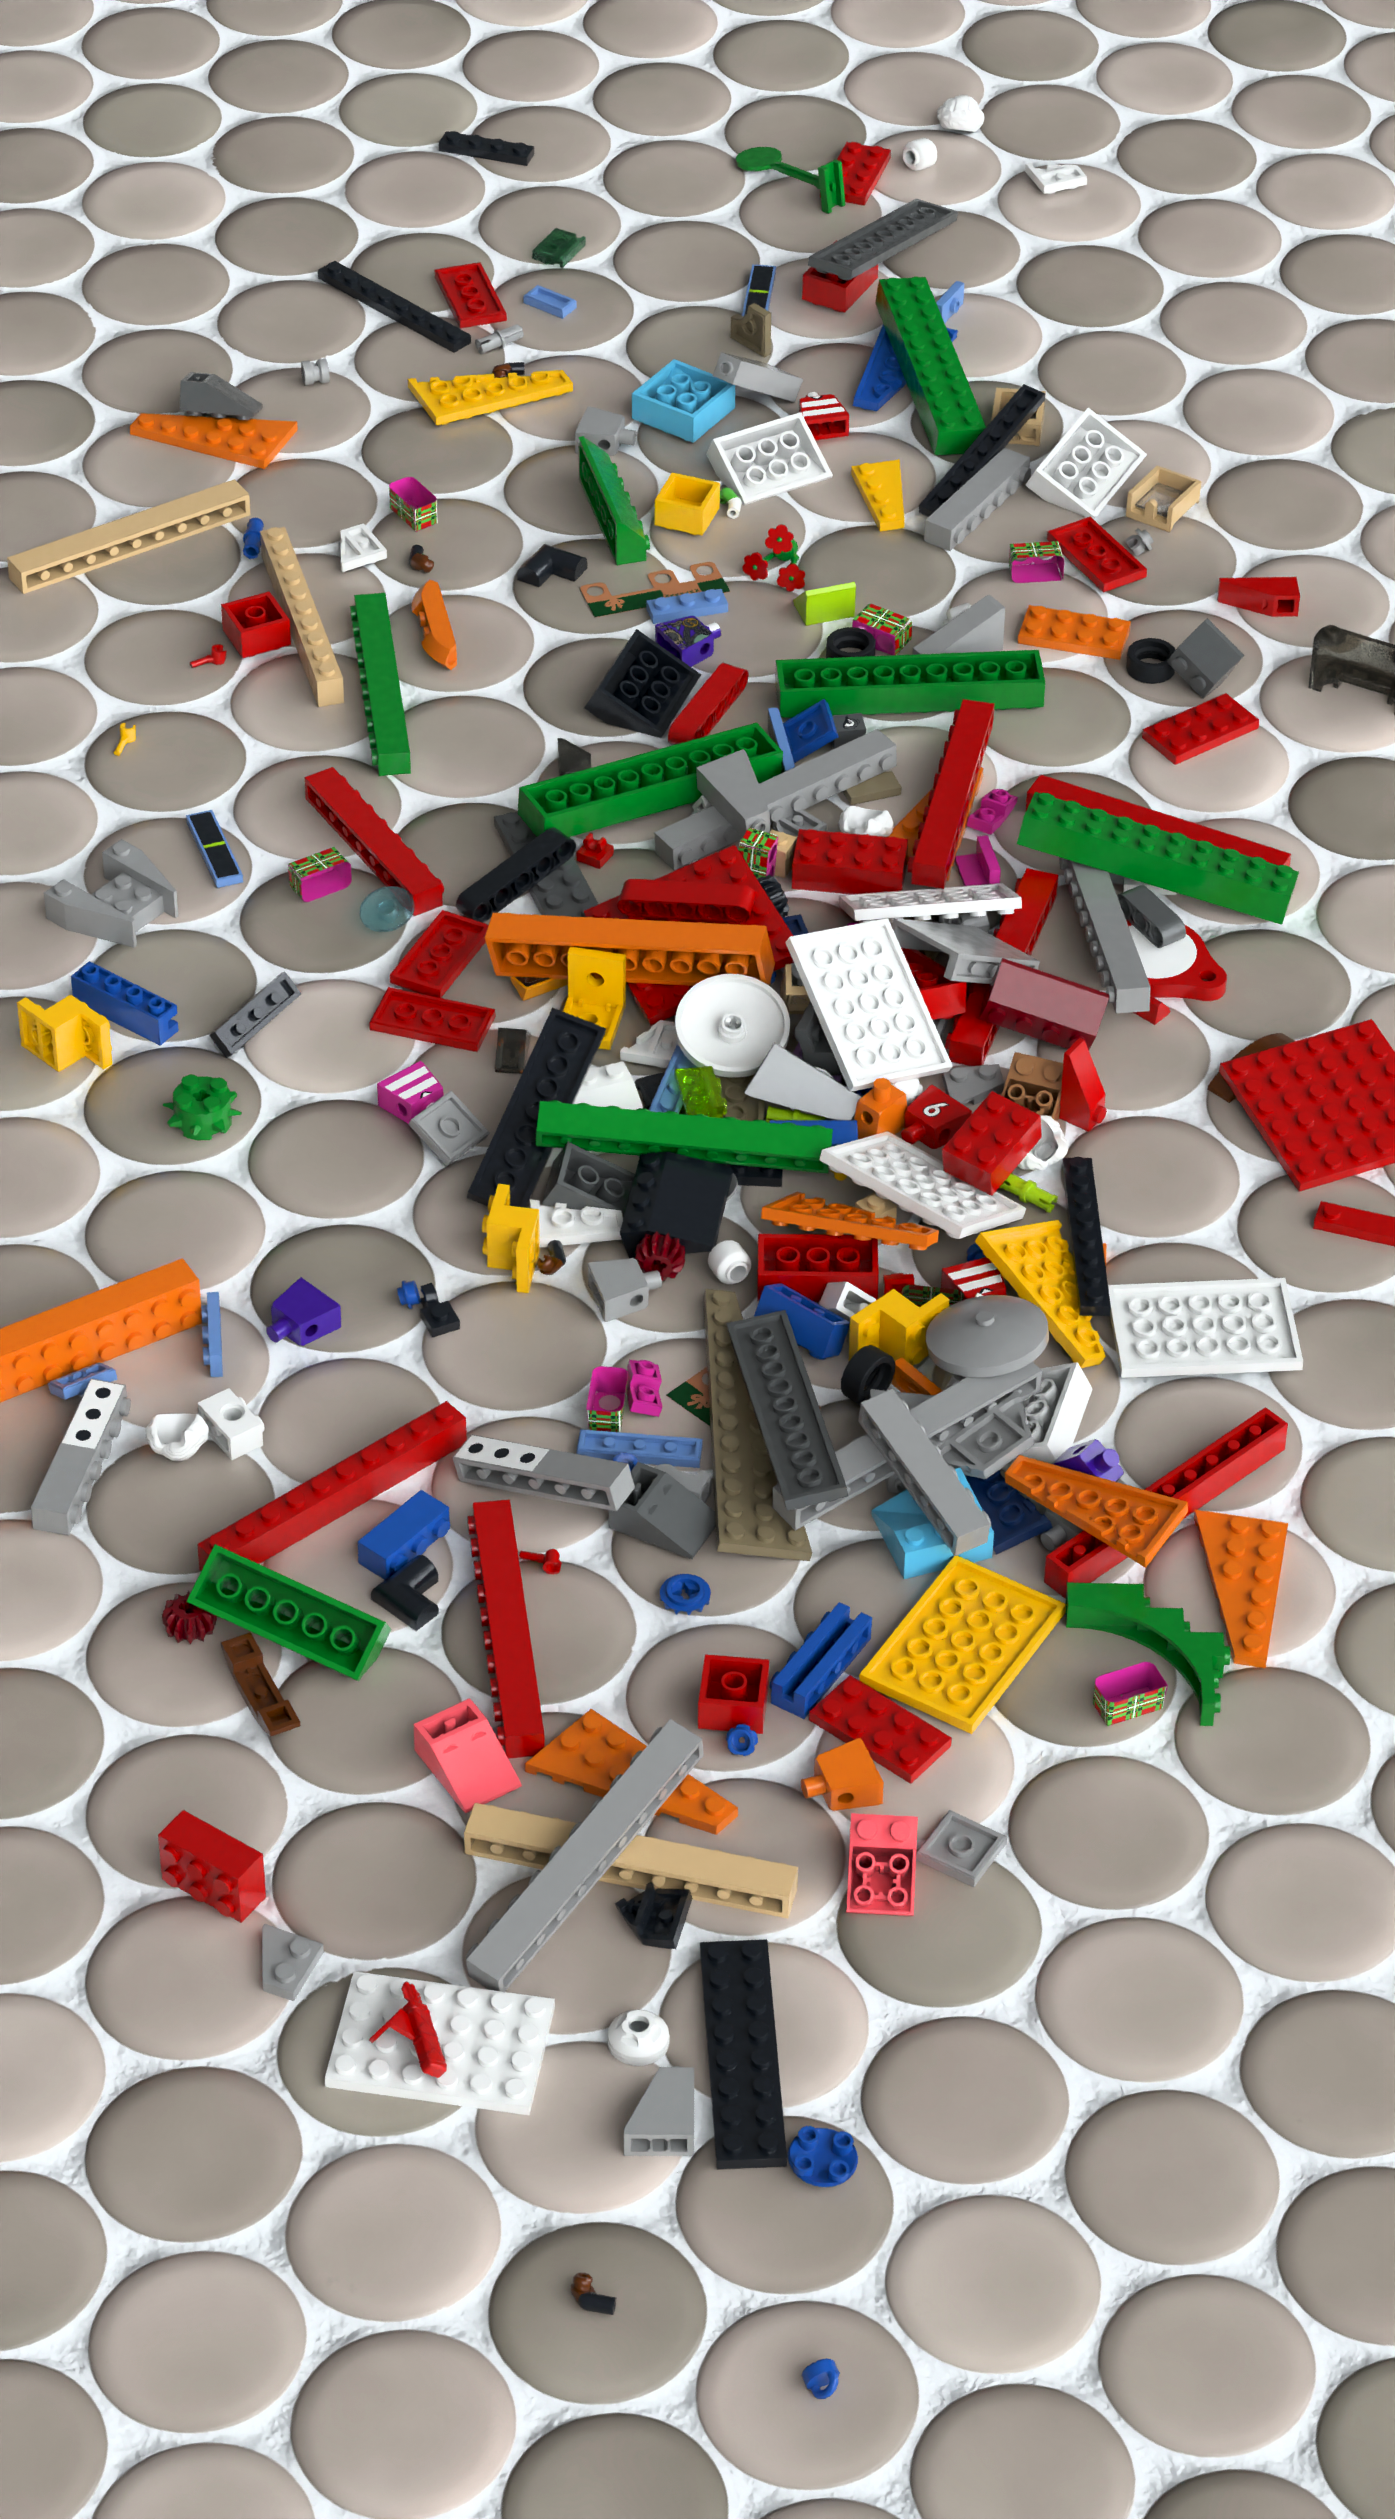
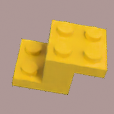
M69 995L46 1010L26 997L17 1002L21 1046L56 1071H62L83 1057H87L103 1070L112 1065L109 1021L105 1016L99 1015L89 1008L85 1002H81L74 996Z
M498 1184L495 1195H490L489 1215H484L482 1233H487V1237L484 1238L482 1252L484 1255H487V1267L512 1270V1279L517 1280V1292L529 1293L540 1254L539 1209L510 1206V1185Z
M892 1289L850 1317L848 1361L860 1349L872 1345L892 1356L894 1361L902 1357L912 1366L919 1364L929 1355L926 1344L928 1326L940 1312L949 1307V1299L940 1293L921 1307H918L895 1289Z

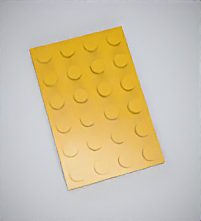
M954 1556L861 1671L859 1681L880 1693L972 1734L1066 1613V1604L962 1557Z

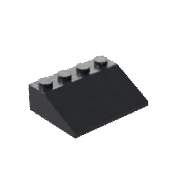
M636 629L584 708L607 724L662 738L701 674Z
M669 1151L640 1154L620 1230V1236L629 1258L635 1259L636 1246L639 1244V1241H642L645 1234L653 1236L656 1231L664 1236L669 1232L671 1239L679 1238L680 1245L685 1246V1254L711 1252L713 1247L716 1246L733 1176L732 1167Z

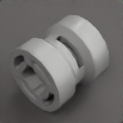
M326 358L318 359L316 363L309 360L301 361V374L304 386L313 385L317 381L320 383L330 382Z

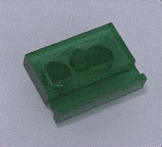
M555 228L532 251V259L541 261L544 264L554 265L558 263L563 268L586 245V237L577 238L574 233Z

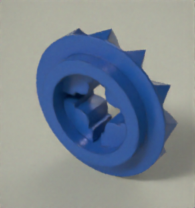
M674 1575L668 1578L660 1588V1601L664 1602L665 1609H673L676 1615L684 1611L690 1616L692 1611L702 1612L704 1605H709L710 1587L704 1579L696 1575ZM685 1589L689 1599H683V1596H681L682 1590Z

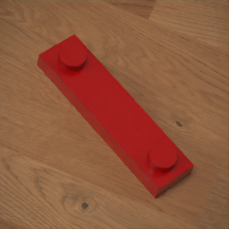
M1320 1202L1314 1219L1313 1229L1395 1247V1217L1334 1203Z

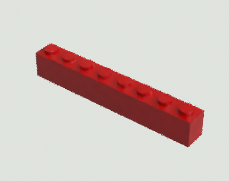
M334 767L304 777L306 800L413 916L443 906L442 893H444V886L442 881L436 878L430 872L428 866L416 857L414 851L402 842L399 834L394 833L388 827L385 819H381L375 813L372 805L367 804L362 799L358 790H354L348 784L345 776L340 775Z

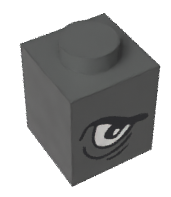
M862 713L832 716L838 733V738L829 742L832 745V749L866 734Z

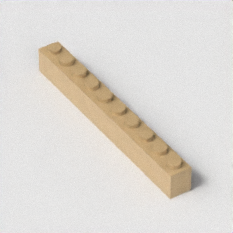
M234 479L7 557L9 579L25 594L250 516L249 493Z
M274 527L260 531L261 556L280 607L290 619V633L318 707L344 703L343 676L286 528Z
M475 1803L464 1831L465 1854L543 1869L549 1862L550 1855L558 1846L562 1847L569 1839L570 1832L577 1823L559 1818L530 1814L524 1811L519 1812L499 1808L494 1805ZM636 1835L599 1881L645 1890L646 1884L650 1882L653 1883L655 1890L658 1888L689 1889L692 1900L788 1919L798 1889V1867L756 1859L750 1856L726 1853L720 1850L691 1846L685 1843L680 1844L660 1840L655 1837Z

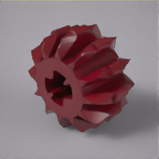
M656 1231L653 1236L645 1234L642 1241H639L635 1250V1259L643 1273L658 1270L662 1281H665L667 1277L675 1279L685 1264V1246L680 1245L679 1238L671 1239L669 1232L664 1236Z
M188 1590L186 1595L175 1594L174 1600L166 1601L162 1614V1623L168 1637H175L177 1643L188 1640L191 1645L193 1640L198 1639L204 1642L206 1635L213 1634L217 1616L187 1603L186 1601L190 1595Z

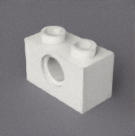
M230 1388L198 1402V1414L208 1425V1435L231 1460L263 1446L262 1432L265 1428L261 1418L258 1415H253L243 1398L237 1397Z

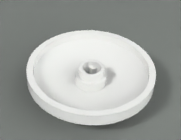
M721 974L700 981L684 995L676 1011L675 1034L684 1055L700 1069L721 1077H746L756 1073L774 1042L786 1048L790 1034V1017L783 999L766 983L746 975Z

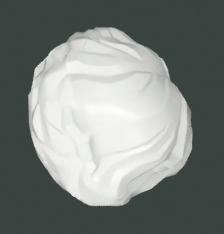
M959 95L947 99L938 108L937 118L942 128L976 132L983 125L984 113L972 97Z
M849 806L841 813L838 825L843 833L888 837L893 832L894 823L887 810L880 811Z
M1040 1115L1042 1138L1020 1162L1019 1168L1044 1170L1047 1166L1063 1159L1067 1154L1069 1143L1064 1138L1060 1124L1051 1116Z
M159 1414L151 1419L145 1429L146 1441L155 1453L163 1455L172 1461H184L193 1456L202 1444L208 1440L209 1428L200 1414Z

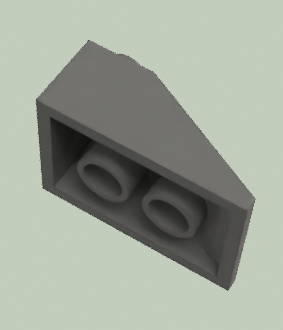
M567 1142L552 1163L542 1204L555 1207V1203L567 1204V1208L582 1210L586 1206L621 1210L624 1218L635 1174Z

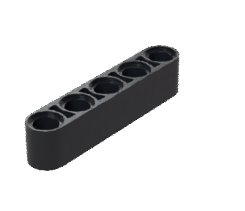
M556 828L547 829L463 891L456 901L457 910L469 919L482 923L486 922L491 918L492 913L501 911L567 862L576 851L575 841Z

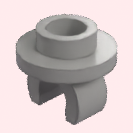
M1137 528L1135 531L1138 535H1132L1126 539L1127 545L1132 549L1135 556L1142 554L1145 548L1149 551L1153 549L1150 544L1154 541L1146 529L1141 532Z

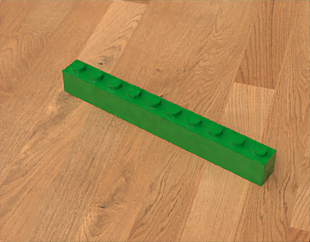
M386 593L354 595L355 605L350 606L353 637H355L360 684H362L365 716H368L366 717L367 733H369L372 766L377 765L379 776L411 774L410 748Z
M550 1100L548 1102L540 1101L536 1146L564 1148L567 1142L586 1151L637 1156L650 1152L669 1151L712 1163L828 1174L829 1165L819 1159L822 1149L830 1148L832 1145L833 1129L820 1125H813L811 1127L799 1126L790 1122L778 1124L768 1123L764 1120L747 1121L738 1120L734 1117L715 1118L704 1114L684 1115L674 1111L663 1113L652 1112L643 1108L631 1110L621 1109L617 1106L600 1107L591 1106L587 1103L568 1104L557 1100Z

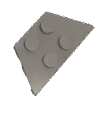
M1015 1391L938 1446L948 1466L951 1465L954 1469L961 1467L964 1475L987 1479L1034 1445L1020 1392Z

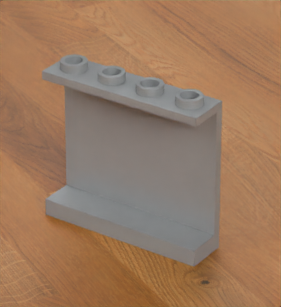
M895 918L892 923V929L901 948L939 951L949 954L950 957L944 977L950 981L990 984L1002 958L1037 970L1040 964L1039 960L976 926Z

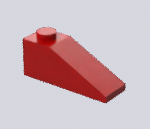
M1079 1038L1064 1053L1059 1119L1089 1132L1097 1123H1101L1105 1118L1107 1112L1105 1108L1106 1094L1084 1039Z

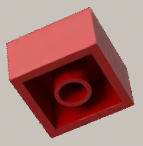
M270 591L221 604L223 631L242 658L253 657L260 653L278 650L291 645L290 619Z
M705 1654L698 1701V1729L729 1731L731 1728H736L738 1724H746L757 1734H763L769 1688V1659Z

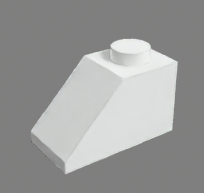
M847 1281L832 1282L827 1284L819 1305L850 1322L851 1316L876 1301V1299Z

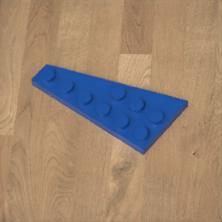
M884 324L854 396L853 406L865 410L878 411L907 384ZM947 328L953 342L957 338L958 330Z

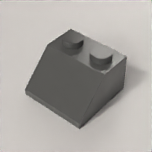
M1207 618L1177 647L1167 660V663L1204 699L1225 681L1244 657V654Z

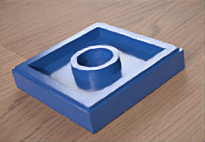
M825 699L783 723L794 763L838 738L830 706Z

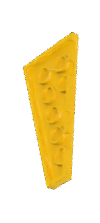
M563 370L536 371L531 373V376H518L517 373H508V377L494 378V374L455 376L453 380L448 381L440 380L439 377H430V382H417L416 378L407 379L408 388L436 426L461 419H469L484 413H492L508 407H516L520 404L539 401L551 396H560L563 393L573 391V382Z

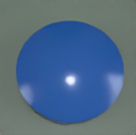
M812 2126L802 2127L798 2132V2136L790 2144L788 2150L789 2165L792 2171L808 2184L818 2187L840 2185L847 2181L857 2168L858 2155L853 2145V2137L844 2131L838 2132L828 2128H814Z

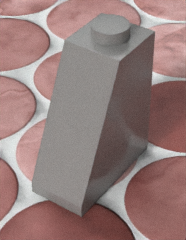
M659 2067L624 2128V2156H694V2067Z

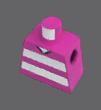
M422 1061L377 1083L378 1106L408 1124L412 1118L444 1096L442 1085Z

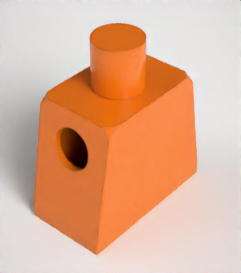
M886 1078L876 1079L873 1083V1089L857 1102L854 1120H857L858 1139L887 1131L896 1135L904 1128L905 1110L907 1108L906 1094L892 1086L891 1082Z
M861 1738L818 1755L815 1758L814 1776L801 1779L804 1797L807 1799L823 1795L829 1809L833 1811L883 1804L884 1782Z

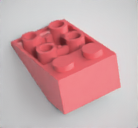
M470 1698L413 1724L415 1752L464 1813L472 1811L475 1803L486 1804L522 1787L487 1718Z
M851 1813L846 1913L914 1916L918 1817Z

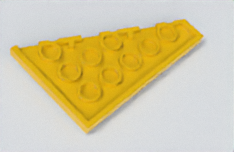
M1059 1220L981 1232L975 1242L981 1248L983 1254L991 1260L1000 1271L1001 1276L1010 1283L1021 1299L1035 1304L1043 1311L1048 1321L1049 1332L1053 1335L1054 1340L1068 1353L1074 1363L1078 1362L1081 1368L1100 1365L1106 1355L1103 1346L1099 1342L1098 1331L1092 1329L1090 1320L1093 1316H1080L1073 1257L1069 1252L1067 1240L1062 1239L1060 1233L1062 1224Z

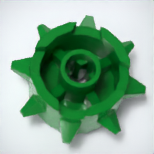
M193 1074L184 1076L181 1080L182 1083L173 1091V1102L163 1103L164 1107L174 1111V1115L167 1122L168 1126L178 1127L183 1131L184 1137L197 1141L211 1140L212 1135L219 1132L226 1133L232 1125V1116L242 1115V1112L231 1108V1103L237 1097V1093L230 1091L227 1087V1082L220 1077H197Z

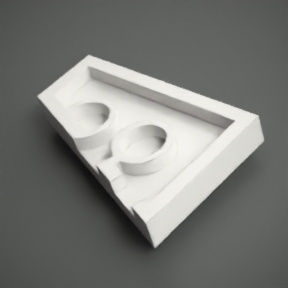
M529 1199L530 1208L539 1209L540 1248L548 1247V1243L552 1240H559L562 1245L622 1240L620 1236L623 1222L621 1210L588 1206L582 1210L569 1209L567 1204L555 1203V1207L540 1205V1201Z

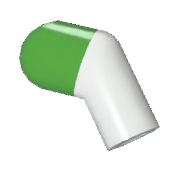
M722 488V491H720V503H728L727 515L735 519L739 516L742 501L731 488Z

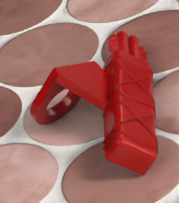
M404 1982L401 1990L408 2003L389 2019L369 2041L373 2043L389 2027L413 2041L422 2071L425 2074L440 2078L447 2071V2064L439 2045L440 2042H438L430 2011L427 2005L422 2004L420 1993L415 1989L414 1984Z

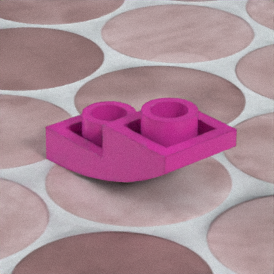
M993 789L982 797L981 807L968 817L967 826L991 835L1009 816L1017 803L1018 797L1010 795L1003 789Z
M629 1359L627 1365V1395L630 1412L659 1417L662 1410L659 1395L662 1378L659 1366L648 1360L635 1361Z

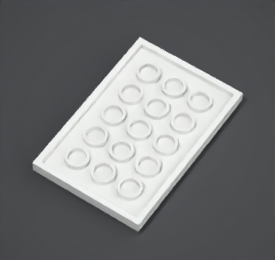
M1003 883L944 887V889L930 888L839 895V907L854 921H859V924L886 918L889 919L890 923H893L894 918L903 919V917H914L916 921L930 920L931 915H942V918L951 919L958 918L959 913H970V916L974 917L987 915L986 911H997V914H1013L1014 909L1022 908V900L1018 894Z
M888 918L788 938L785 943L849 1092L872 1088L874 1081L878 1078H886L891 1083L949 1072L953 1067Z
M888 1131L822 1149L819 1159L829 1165L830 1170L849 1176L855 1184L874 1190L878 1197L890 1199L899 1204L898 1207L901 1210L915 1213L922 1217V1221L926 1224L940 1227L945 1230L949 1237L961 1239L1023 1219L1026 1211L1025 1207L998 1192L991 1196L943 1171L942 1161Z
M1285 1278L1108 1285L1111 1305L1110 1318L1121 1378L1293 1371L1303 1369V1357Z
M354 1971L326 2071L325 2087L530 2115L555 2009V1999ZM404 1982L414 1984L415 1989L420 1993L422 2004L427 2005L430 2011L438 2042H440L439 2045L447 2064V2071L440 2078L425 2074L422 2071L413 2041L389 2027L373 2043L369 2041L389 2019L408 2003L401 1990Z

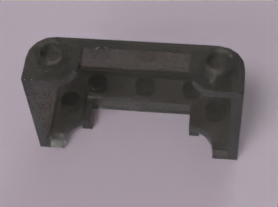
M1327 625L1321 628L1314 637L1308 688L1321 692L1324 685L1333 684V687L1338 689L1341 683L1345 682L1388 695L1387 704H1395V645L1341 629L1335 625Z

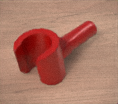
M215 644L211 648V655L190 662V666L195 668L211 662L216 665H222L226 660L227 651H223V645Z
M549 1549L545 1554L520 1551L519 1554L521 1559L543 1563V1570L548 1574L554 1575L560 1572L562 1562L559 1560V1552L555 1549Z

